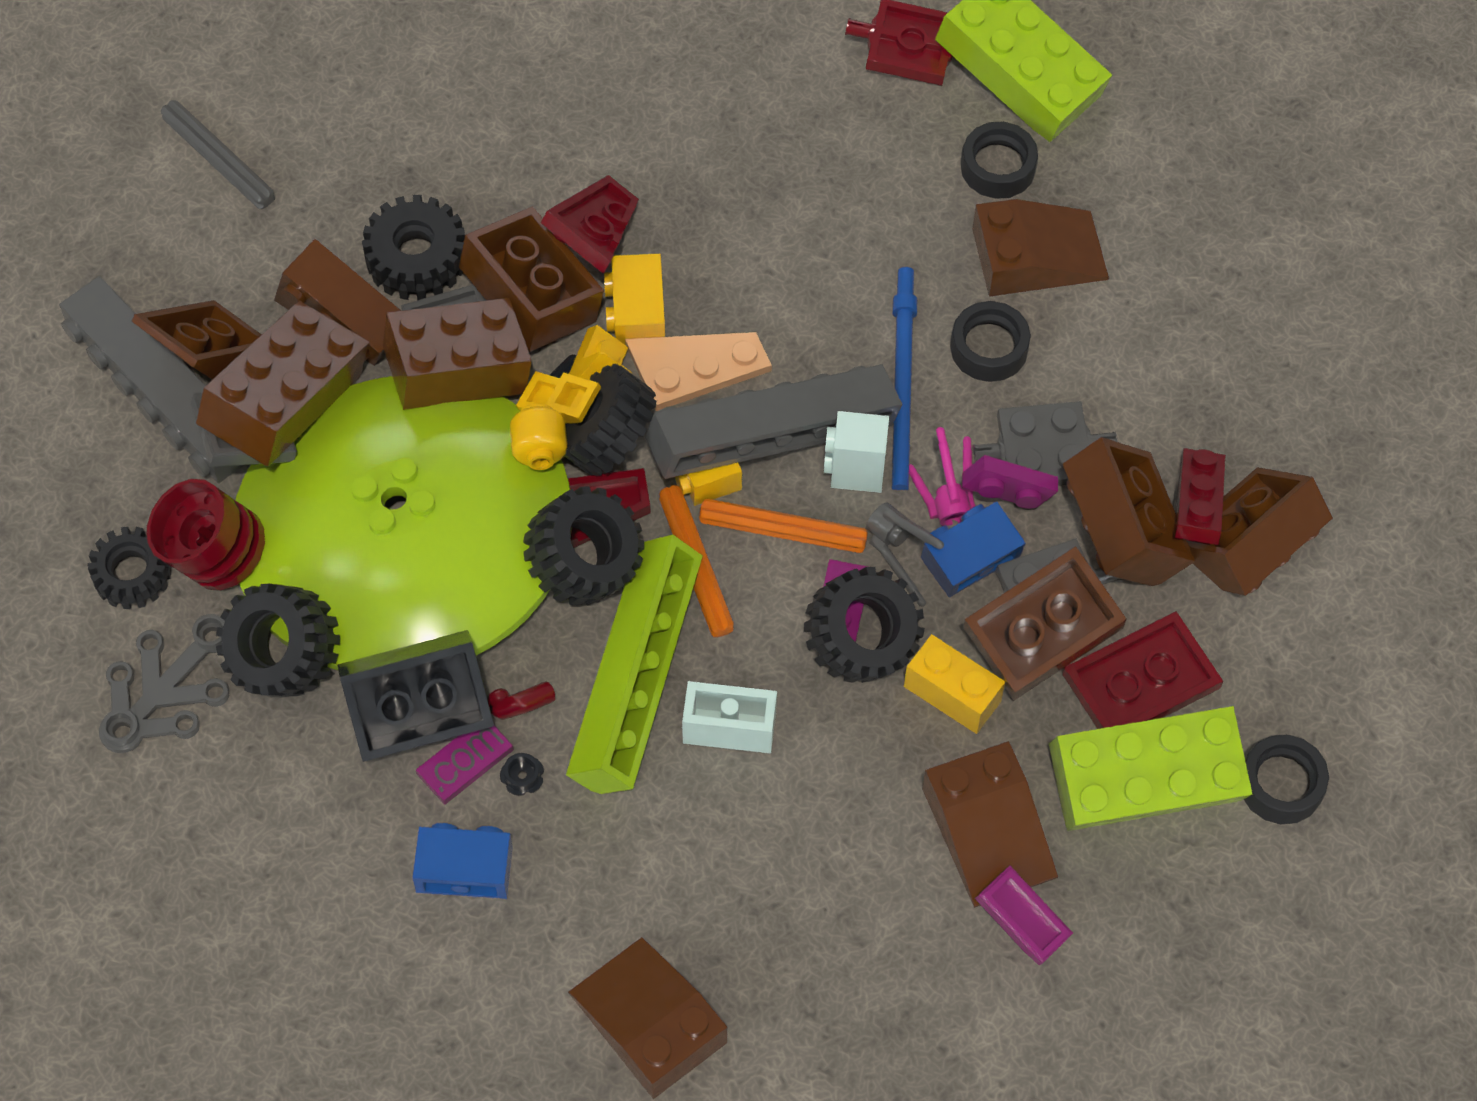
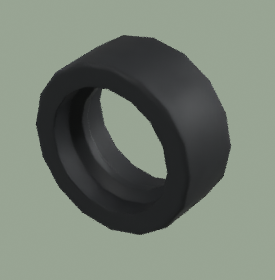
M1004 121L983 124L976 127L966 137L960 163L962 176L968 186L980 195L994 199L1016 196L1023 193L1032 184L1038 163L1037 144L1030 133L1018 125ZM990 145H1003L1018 152L1022 157L1023 165L1018 171L998 175L987 172L976 162V156L982 148Z
M995 301L975 303L965 308L954 322L950 344L953 361L962 372L974 379L987 382L1005 380L1018 373L1026 363L1031 339L1029 325L1022 314L1008 304ZM992 324L1001 326L1012 334L1015 342L1014 350L1003 357H983L973 352L967 346L966 337L969 331L978 325Z
M1288 734L1273 735L1256 743L1247 754L1245 762L1253 795L1247 797L1244 801L1252 812L1266 821L1280 825L1298 823L1315 812L1326 794L1329 782L1327 763L1316 747L1303 738ZM1272 757H1284L1292 759L1303 766L1310 779L1309 791L1304 798L1299 801L1286 802L1275 799L1266 793L1257 778L1259 768L1264 761Z

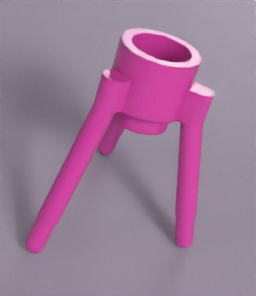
M938 427L936 433L947 484L937 489V496L934 499L912 464H909V474L927 505L930 519L939 518L942 526L953 525L952 519L958 523L962 522L961 517L975 507L973 491L965 488L962 489L961 485L956 483L945 430L943 427ZM969 436L963 438V472L972 465L971 438Z

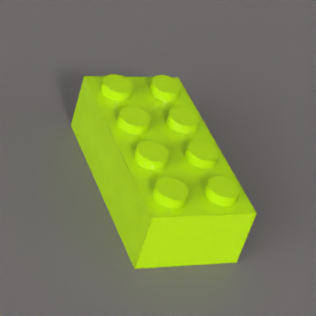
M962 0L944 16L935 38L940 45L1029 127L1049 142L1054 140L1101 97L1112 77V74L1031 0Z
M1234 706L1060 735L1049 743L1067 831L1233 803L1253 795Z

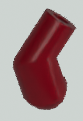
M545 681L512 695L506 689H496L489 694L487 701L489 707L492 708L491 714L498 719L505 720L554 702L555 691L552 685Z

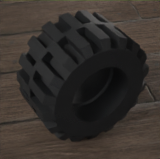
M583 486L575 491L571 489L539 510L538 514L529 522L528 527L531 530L524 534L523 543L529 545V548L523 552L524 560L531 561L533 566L528 571L532 578L538 576L542 581L538 587L544 592L551 589L554 592L553 599L559 602L568 598L569 605L577 606L583 602L586 605L595 603L623 587L625 583L629 582L636 575L634 570L641 566L643 560L637 554L644 550V540L638 539L637 535L642 532V528L639 522L634 523L630 516L635 514L629 506L624 509L620 505L622 499L616 494L610 498L607 497L606 489L598 487L591 492L589 486ZM571 527L581 530L592 540L597 553L596 565L584 561L575 552L570 539Z
M865 567L859 571L856 568L825 583L826 586L818 589L813 595L816 600L808 604L805 614L811 616V619L804 622V632H811L812 639L806 641L808 650L816 648L819 655L814 660L819 666L826 663L830 666L827 671L828 674L833 677L844 675L843 681L853 683L861 680L864 683L895 673L896 670L903 668L910 662L908 657L915 655L920 648L915 643V640L923 638L925 628L918 626V621L924 619L923 609H915L913 602L918 601L919 598L915 591L907 594L904 589L908 583L904 579L891 580L893 572L886 569L876 573V567ZM852 601L868 605L876 612L880 619L882 635L878 646L874 650L858 645L847 631L845 618L847 609Z
M270 583L260 584V587L251 586L244 589L245 596L236 595L230 601L233 606L232 610L224 609L220 617L225 620L224 626L217 627L216 636L221 637V645L216 646L217 655L224 656L225 661L220 665L224 673H233L230 680L236 686H245L244 691L252 694L287 697L303 695L304 690L312 691L319 686L317 679H327L331 673L327 668L328 664L336 663L338 654L334 653L333 649L334 644L340 645V635H335L333 632V628L337 627L338 623L336 617L327 616L331 608L326 601H319V595L312 591L303 590L300 587ZM281 617L288 629L289 642L284 656L278 663H275L268 650V636L272 625Z

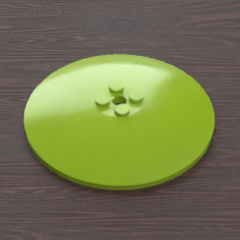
M393 376L353 384L294 441L297 451L295 460L271 463L268 467L263 464H251L247 470L235 501L259 517L264 527L265 545L261 559L252 573L239 583L241 590L245 596L244 589L251 586L260 587V584L270 583L300 587L303 590L312 591L319 595L318 600L326 601L331 608L327 616L336 617L338 626L333 628L334 634L340 635V645L334 644L333 652L338 654L336 663H329L327 666L338 670V664L465 630L469 632L475 655L477 656L513 633L531 616L549 593V591L544 592L538 587L542 581L538 576L532 578L528 571L533 566L531 561L524 560L523 552L529 548V545L523 543L524 534L531 530L528 524L538 514L537 512L570 490L564 464L560 460L548 469L534 470L514 458L511 448L510 422L520 410H518L515 403L505 397L449 402L403 410ZM393 496H403L407 499L405 504L398 509L384 507L385 502ZM280 617L272 625L270 632L288 647V629Z

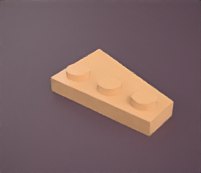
M756 332L625 339L628 352L642 382L652 388L656 394L653 398L657 401L654 408L655 411L772 371L771 362Z

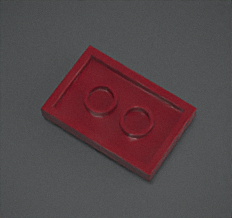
M1177 611L1064 667L1062 674L1097 729L1164 718L1221 689L1223 684L1222 678Z

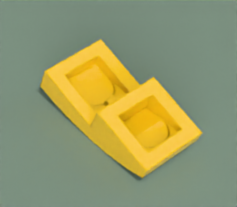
M535 371L516 407L518 410H521L527 405L542 403L561 413L565 423H581L601 386L597 382L564 372L561 378Z

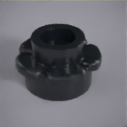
M517 753L509 757L504 766H502L500 780L503 784H506V789L509 793L523 796L526 792H536L542 786L543 778L541 775L544 773L542 763L532 755ZM524 772L527 776L521 779L518 777L519 773Z

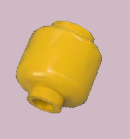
M533 403L523 407L512 418L510 422L512 454L518 462L534 470H545L564 457L567 452L565 420L561 413L546 404Z

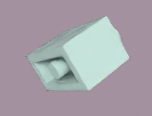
M838 411L836 427H827L824 473L832 474L831 488L882 492L889 416Z
M688 681L682 720L683 744L771 753L776 718L777 691Z

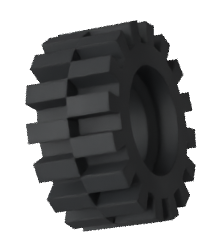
M121 527L122 535L117 537L114 530L106 533L109 539L107 543L101 538L95 543L98 552L90 551L89 558L91 563H88L90 578L99 596L103 600L107 599L109 605L117 607L118 603H121L123 609H131V603H137L138 608L145 607V599L150 598L154 602L159 598L157 591L165 592L167 589L166 579H171L170 565L152 553L143 528L136 527L134 534H131L129 527ZM139 557L146 562L145 571L137 578L119 580L114 576L116 565L124 558Z

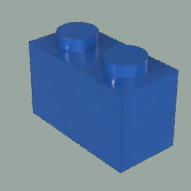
M997 501L986 508L983 504L973 507L961 517L962 522L950 529L944 525L931 532L930 534L944 543L942 549H937L928 543L924 544L921 559L949 598L995 572L997 565L1019 558L1026 543Z
M436 823L431 827H419L413 870V882L416 893L507 899L513 850L510 833L503 832V830L493 826H481L476 830H462L447 823Z

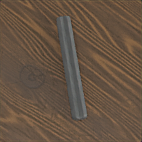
M171 100L162 107L161 114H163V120L258 209L268 207L275 200L273 189L176 100Z

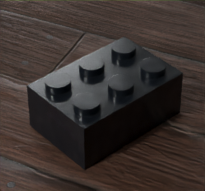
M468 630L338 664L340 681L363 762L494 726Z

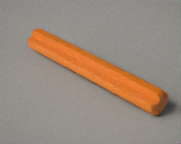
M678 485L663 488L659 492V500L672 534L703 555L693 588L711 635L715 638L728 635L733 632L734 623L685 497Z
M708 498L703 500L699 514L700 522L703 524L856 553L864 551L868 536L867 530L861 527Z

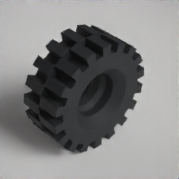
M413 195V202H405L404 196L395 198L396 206L391 207L388 202L381 205V216L375 212L372 213L369 217L370 226L365 225L363 230L364 240H362L368 273L369 275L372 274L373 282L378 287L383 284L385 293L392 296L395 290H398L400 299L409 300L410 293L417 294V300L426 298L425 292L433 291L434 296L443 293L442 285L444 284L452 288L456 284L455 274L463 275L459 264L465 239L464 227L462 228V221L459 215L453 216L452 207L445 203L440 208L439 200L430 197L428 203L422 201V195ZM411 239H424L431 243V246L420 254H405L399 250V247L404 242Z
M613 364L611 367L609 365L602 367L601 373L596 371L590 376L591 381L600 384V391L581 423H565L567 452L564 457L591 476H600L603 471L608 473L613 470L615 462L620 464L625 460V453L628 450L632 452L637 446L635 441L639 436L643 437L646 433L645 425L651 422L654 415L651 410L656 407L657 401L653 399L656 394L652 388L618 364Z

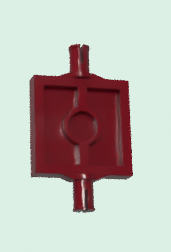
M881 0L878 14L874 17L872 23L848 19L845 35L868 39L869 54L865 69L942 86L946 67L952 58H955L935 40L944 16L948 12L893 0Z

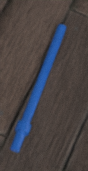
M910 267L898 269L897 295L893 297V316L897 317L895 390L903 405L893 424L892 490L909 489L913 318L917 316L918 302L917 297L914 295V270Z

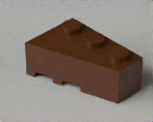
M316 239L282 273L274 298L275 302L288 310L300 300L369 341L364 362L367 361L374 366L385 355L383 341L387 312L401 311Z

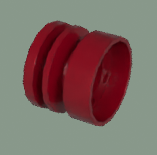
M188 479L172 486L159 498L151 511L147 523V543L152 553L208 590L222 591L242 582L252 573L260 561L265 545L264 527L259 517L204 479Z

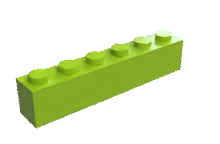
M673 534L645 541L644 550L637 553L643 560L641 566L634 570L636 575L629 582L625 583L569 762L566 776L595 793L606 794L631 790L636 781L703 555Z

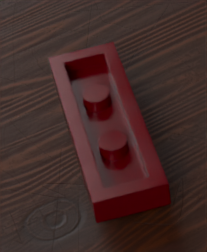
M1183 448L1179 476L1175 538L1215 545L1219 544L1222 531L1226 455L1214 453L1206 449L1194 450Z

